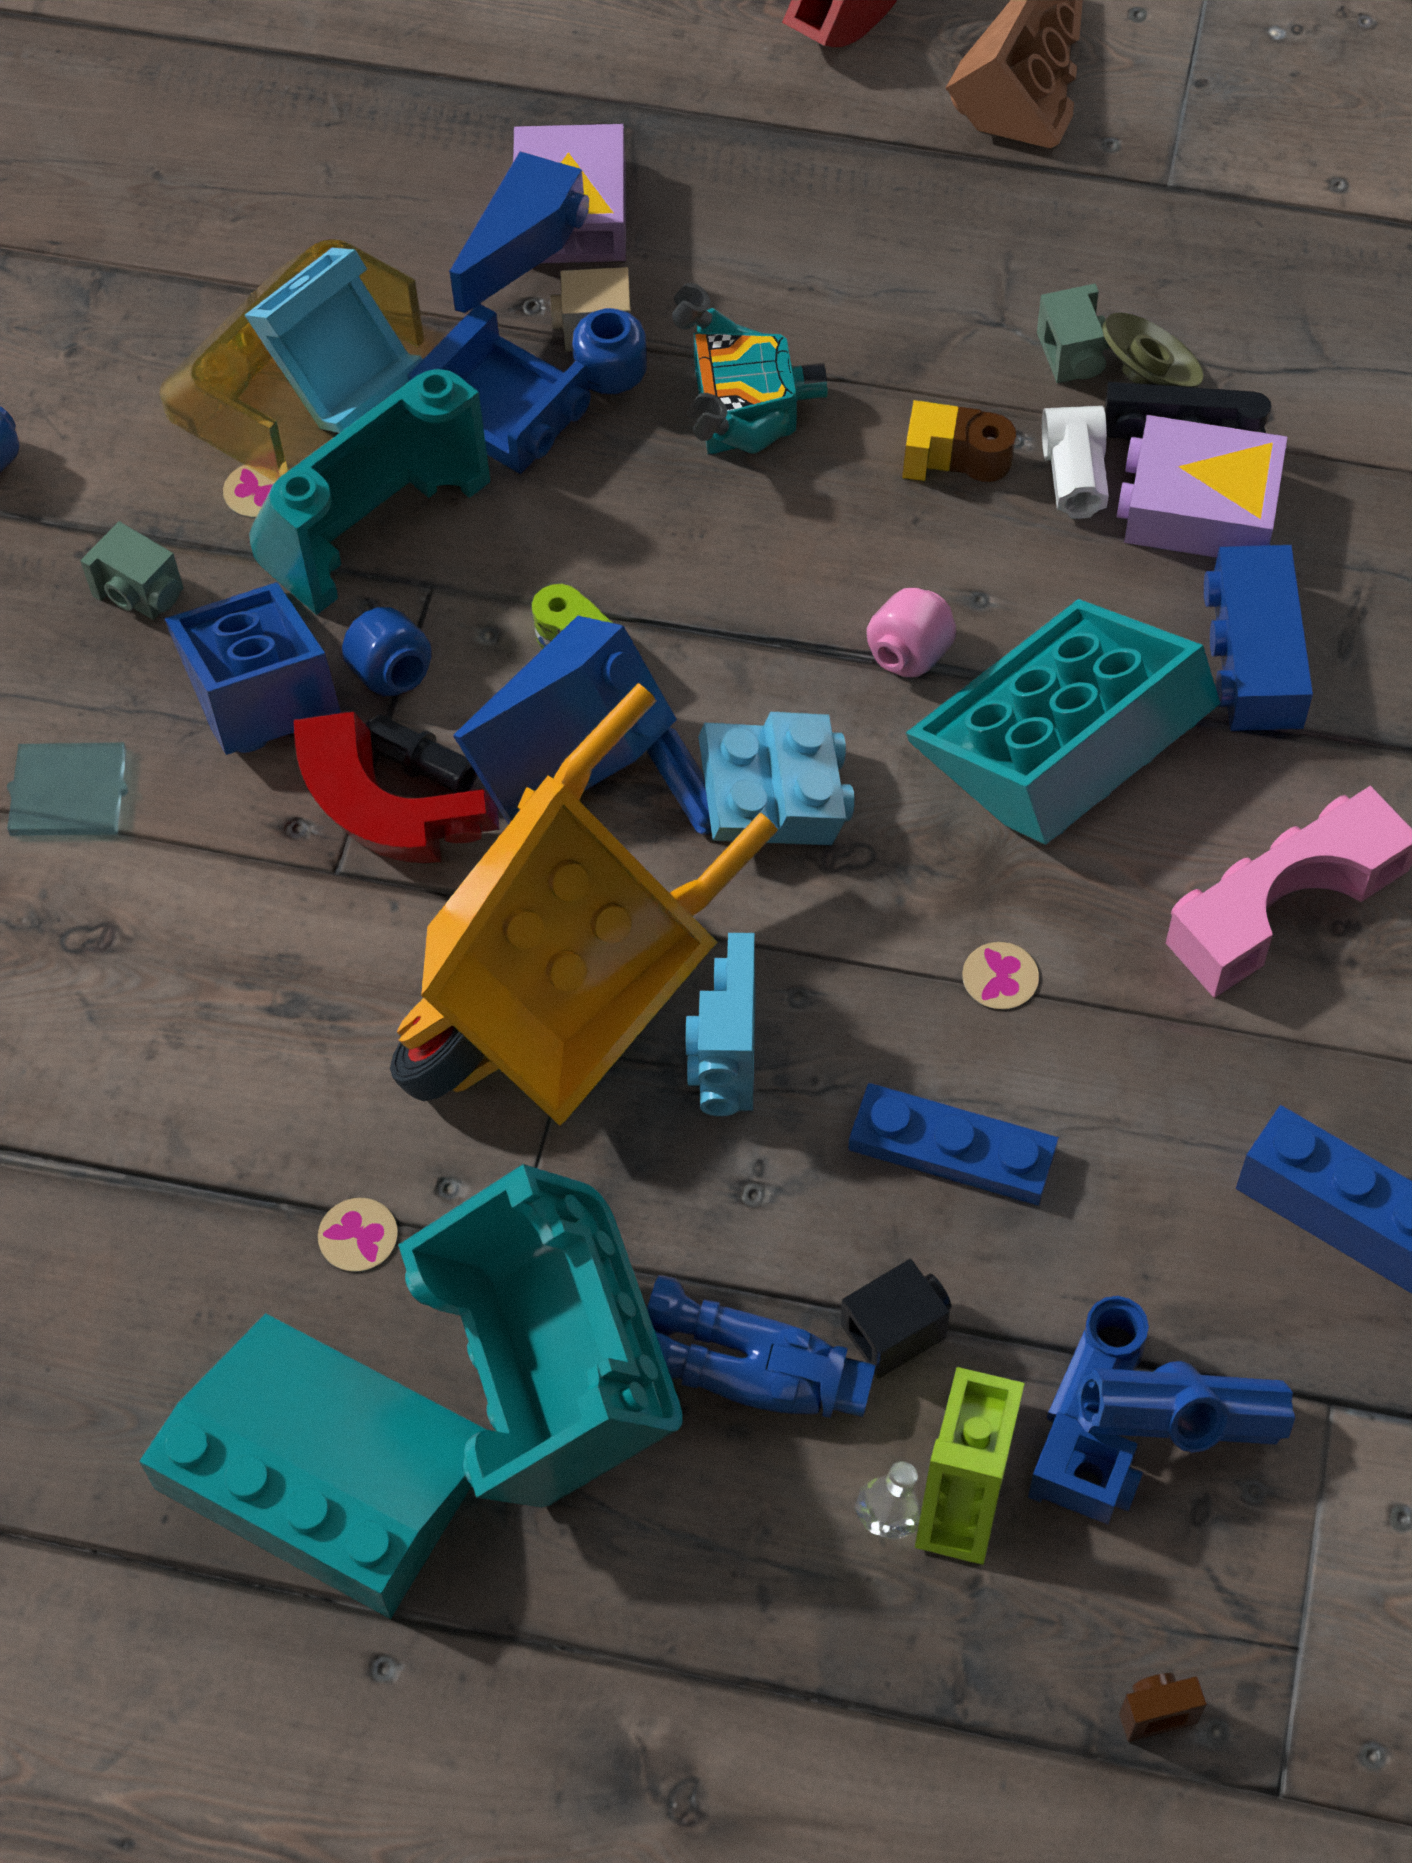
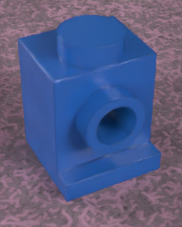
M1057 1412L1034 1470L1028 1498L1040 1503L1042 1499H1045L1109 1525L1115 1507L1129 1512L1141 1481L1143 1472L1131 1467L1138 1443L1118 1435L1087 1433L1077 1419ZM1081 1472H1090L1098 1478L1100 1485H1095L1075 1476Z

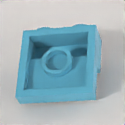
M770 712L764 725L704 723L698 738L713 841H734L759 813H762L778 828V831L767 843L833 844L845 821L848 822L852 818L855 797L853 787L850 784H841L839 769L844 764L846 743L842 733L832 732L829 715Z
M728 933L727 958H715L714 991H700L699 1016H686L688 1086H700V1109L704 1113L713 1116H728L735 1114L739 1110L753 1111L755 933Z

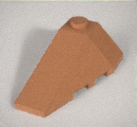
M1010 0L968 51L956 68L946 86V90L949 92L955 108L962 115L967 116L977 131L1050 149L1060 143L1073 117L1074 102L1067 97V87L1070 82L1076 80L1077 66L1070 60L1071 45L1079 41L1083 0Z

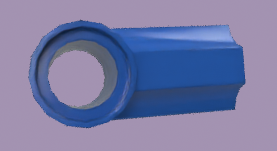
M1121 1296L1105 1297L1094 1304L1088 1312L1085 1330L1049 1409L1047 1420L1053 1423L1057 1412L1078 1420L1079 1404L1076 1395L1082 1374H1090L1093 1368L1133 1371L1142 1360L1149 1328L1147 1316L1139 1304ZM1106 1327H1118L1126 1331L1133 1341L1124 1347H1112L1102 1342L1097 1333Z

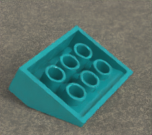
M1077 599L909 729L906 735L908 741L1002 824L1046 845L1056 836L1062 834L1072 823L1098 802L1108 797L1114 789L1140 768L1150 763L1155 756L1186 731L1192 729L1202 718L1221 703L1202 644Z
M265 1313L177 1403L139 1462L154 1490L391 1619L471 1488V1484L468 1482L463 1469L465 1443L476 1433L487 1429Z

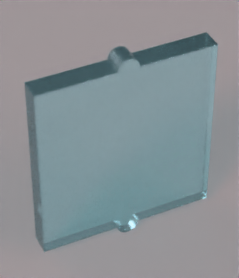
M125 743L18 744L14 781L7 784V790L11 796L7 826L9 835L117 834L121 797L128 793V788L123 780L127 751Z

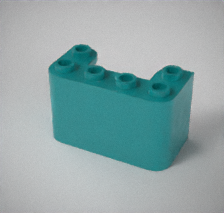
M522 1164L398 1244L406 1268V1285L412 1296L423 1305H429L438 1311L461 1316L468 1338L467 1352L472 1364L478 1370L488 1402L486 1408L487 1416L496 1431L483 1430L476 1433L465 1443L463 1469L468 1482L474 1488L476 1498L540 1508L548 1507L678 1431L681 1427L683 1414L680 1402L616 1219L603 1196L592 1186Z

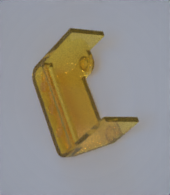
M329 239L320 241L277 268L163 381L160 387V399L168 420L274 482L288 472L277 421L238 399L249 386L251 379L272 359L265 345L245 317L246 313L331 248L355 249L367 267V270L359 275L397 337L417 348L425 341L415 279L342 240Z

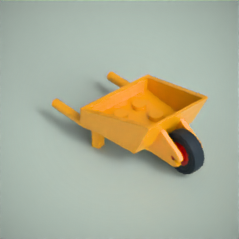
M637 683L565 759L554 778L547 776L536 791L526 787L517 806L520 811L427 926L421 992L423 999L401 1022L397 1033L401 1036L398 1039L400 1043L393 1053L390 1065L392 1077L397 1085L413 1098L425 1102L437 1099L451 1090L455 1092L464 1091L500 1069L560 1126L579 1106L708 952L718 943L693 916L703 910L778 831V828L765 815L759 813L698 879L688 882L669 893L579 801L589 781L592 769L657 702L655 697L641 684Z

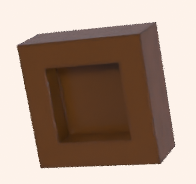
M1162 1673L1136 1682L1132 1686L1133 1693L1126 1694L1119 1715L1127 1740L1131 1742L1196 1725L1207 1704L1197 1676L1176 1681L1173 1673Z

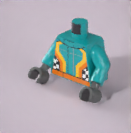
M695 283L684 284L673 297L674 302L678 305L672 312L674 324L678 328L685 330L692 328L695 324L697 325V332L693 333L698 396L686 413L689 418L697 420L693 426V432L697 439L706 442L707 454L719 453L735 448L750 454H756L779 438L791 435L796 431L798 400L827 397L828 387L825 364L791 366L787 338L783 335L761 333L736 324L716 309H709L710 297L701 286Z

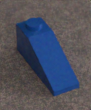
M520 151L449 271L456 311L467 313L563 249L573 229L582 227L589 210V197L584 194L582 169Z

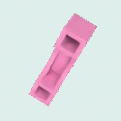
M1371 785L1350 799L1346 795L1340 796L1326 806L1316 821L1303 829L1294 826L1286 830L1274 841L1269 851L1252 861L1247 857L1236 862L1225 872L1219 883L1205 892L1196 889L1182 897L1171 911L1172 918L1166 944L1215 998L1264 966L1273 936L1266 911L1275 901L1291 892L1308 888L1330 889L1346 894L1360 902L1364 901L1410 870L1412 865V828Z

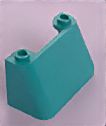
M442 369L425 371L407 382L282 475L272 485L249 532L253 557L257 563L315 615H318L338 599L336 584L331 579L330 573L331 570L334 571L342 564L339 551L330 544L332 540L409 482L428 498L437 492L436 486L441 485L460 486L462 492L469 498L485 487L491 480L479 392L451 371Z

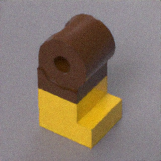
M913 400L902 478L925 481L927 469L966 473L974 480L981 482H994L1002 479L1009 473L1012 466L1016 428L1009 419L1000 414L981 411V409Z

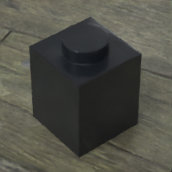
M910 1258L843 1298L841 1326L865 1361L876 1365L874 1374L880 1379L947 1337L949 1310L952 1308V1305L941 1282L931 1273L924 1276Z

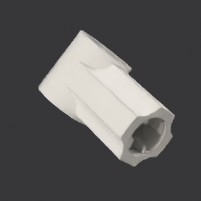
M1103 406L1043 409L1042 446L1045 461L1051 460L1057 510L1067 513L1071 519L1091 518L1097 511L1107 508L1109 494L1104 464L1107 434Z

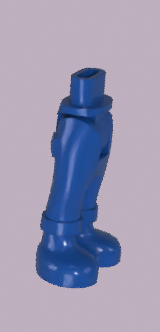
M663 1275L657 1276L647 1311L671 1379L681 1378V1385L698 1388L699 1386L732 1401L757 1409L788 1414H817L822 1402V1416L831 1418L832 1410L863 1418L876 1365L847 1358V1347H833L814 1334L798 1327L720 1306V1302L704 1299L702 1305L685 1295L683 1286L678 1280ZM674 1333L693 1335L694 1340L709 1344L712 1342L746 1354L747 1357L739 1358L710 1351L706 1347L693 1343L689 1346L675 1341L668 1336Z

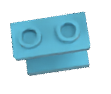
M331 248L245 314V317L318 427L337 433L346 429L408 382L407 375L423 360L420 355L410 354L406 351L360 279L359 275L366 271L367 267L355 249Z

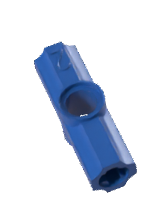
M1182 1361L1169 1362L1157 1368L1154 1372L1093 1368L1090 1374H1082L1076 1395L1079 1404L1078 1421L1087 1433L1170 1438L1181 1450L1191 1453L1205 1451L1215 1446L1219 1441L1277 1444L1280 1439L1290 1437L1296 1418L1292 1405L1293 1392L1283 1380L1201 1375L1191 1364Z

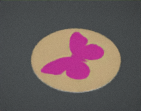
M252 462L238 467L228 476L224 483L223 496L226 504L240 515L256 517L272 485L286 471L280 466L269 462Z
M992 942L978 947L968 956L963 966L962 978L967 992L980 1004L993 1009H1011L1022 1005L1033 996L1039 982V971L1034 959L1021 947L1006 942Z
M368 1198L348 1199L335 1205L324 1216L318 1230V1244L323 1256L335 1267L354 1272L368 1270L381 1264L393 1251L398 1235L397 1224L389 1209L380 1202Z

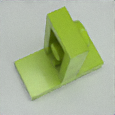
M956 1367L939 1438L935 1440L930 1460L914 1548L984 1565L1025 1383Z

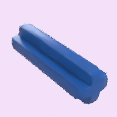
M669 727L647 749V752L696 832L708 835L712 830L704 774L677 731Z

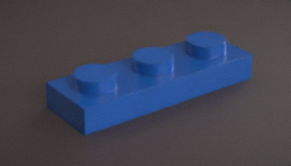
M868 1083L849 1137L848 1150L1039 1206L1059 1137Z

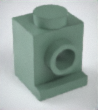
M1096 284L1041 295L1037 335L1056 383L1093 378L1099 375L1106 367L1103 351L1109 349L1110 346L1105 340L1102 329L1106 318L1103 315H1096L1099 294Z
M120 521L80 560L93 597L102 601L108 595L122 609L130 611L134 608L152 620L161 612L169 610L177 601L180 592L184 589L174 553Z

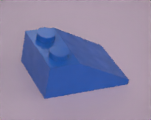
M278 582L165 618L169 633L209 726L225 755L234 752H252L262 748L270 740L294 733V720L341 713L326 654Z
M577 616L453 735L508 825L520 811L517 806L526 787L536 791L547 776L554 778L565 759L637 683L645 687L655 697L657 702L592 769L585 790L636 761L677 720L624 625Z

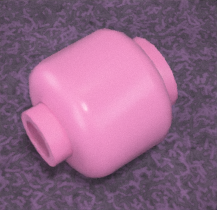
M904 588L895 593L872 616L867 627V642L877 663L885 670L902 677H919L930 671L950 649L956 638V624L950 606L937 593L920 588Z

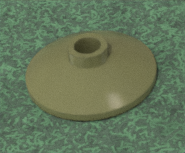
M1122 312L1110 314L1103 323L1102 329L1105 340L1116 356L1124 363L1122 366L1123 373L1134 383L1198 388L1203 381V370L1196 357L1182 342L1160 326L1142 317Z

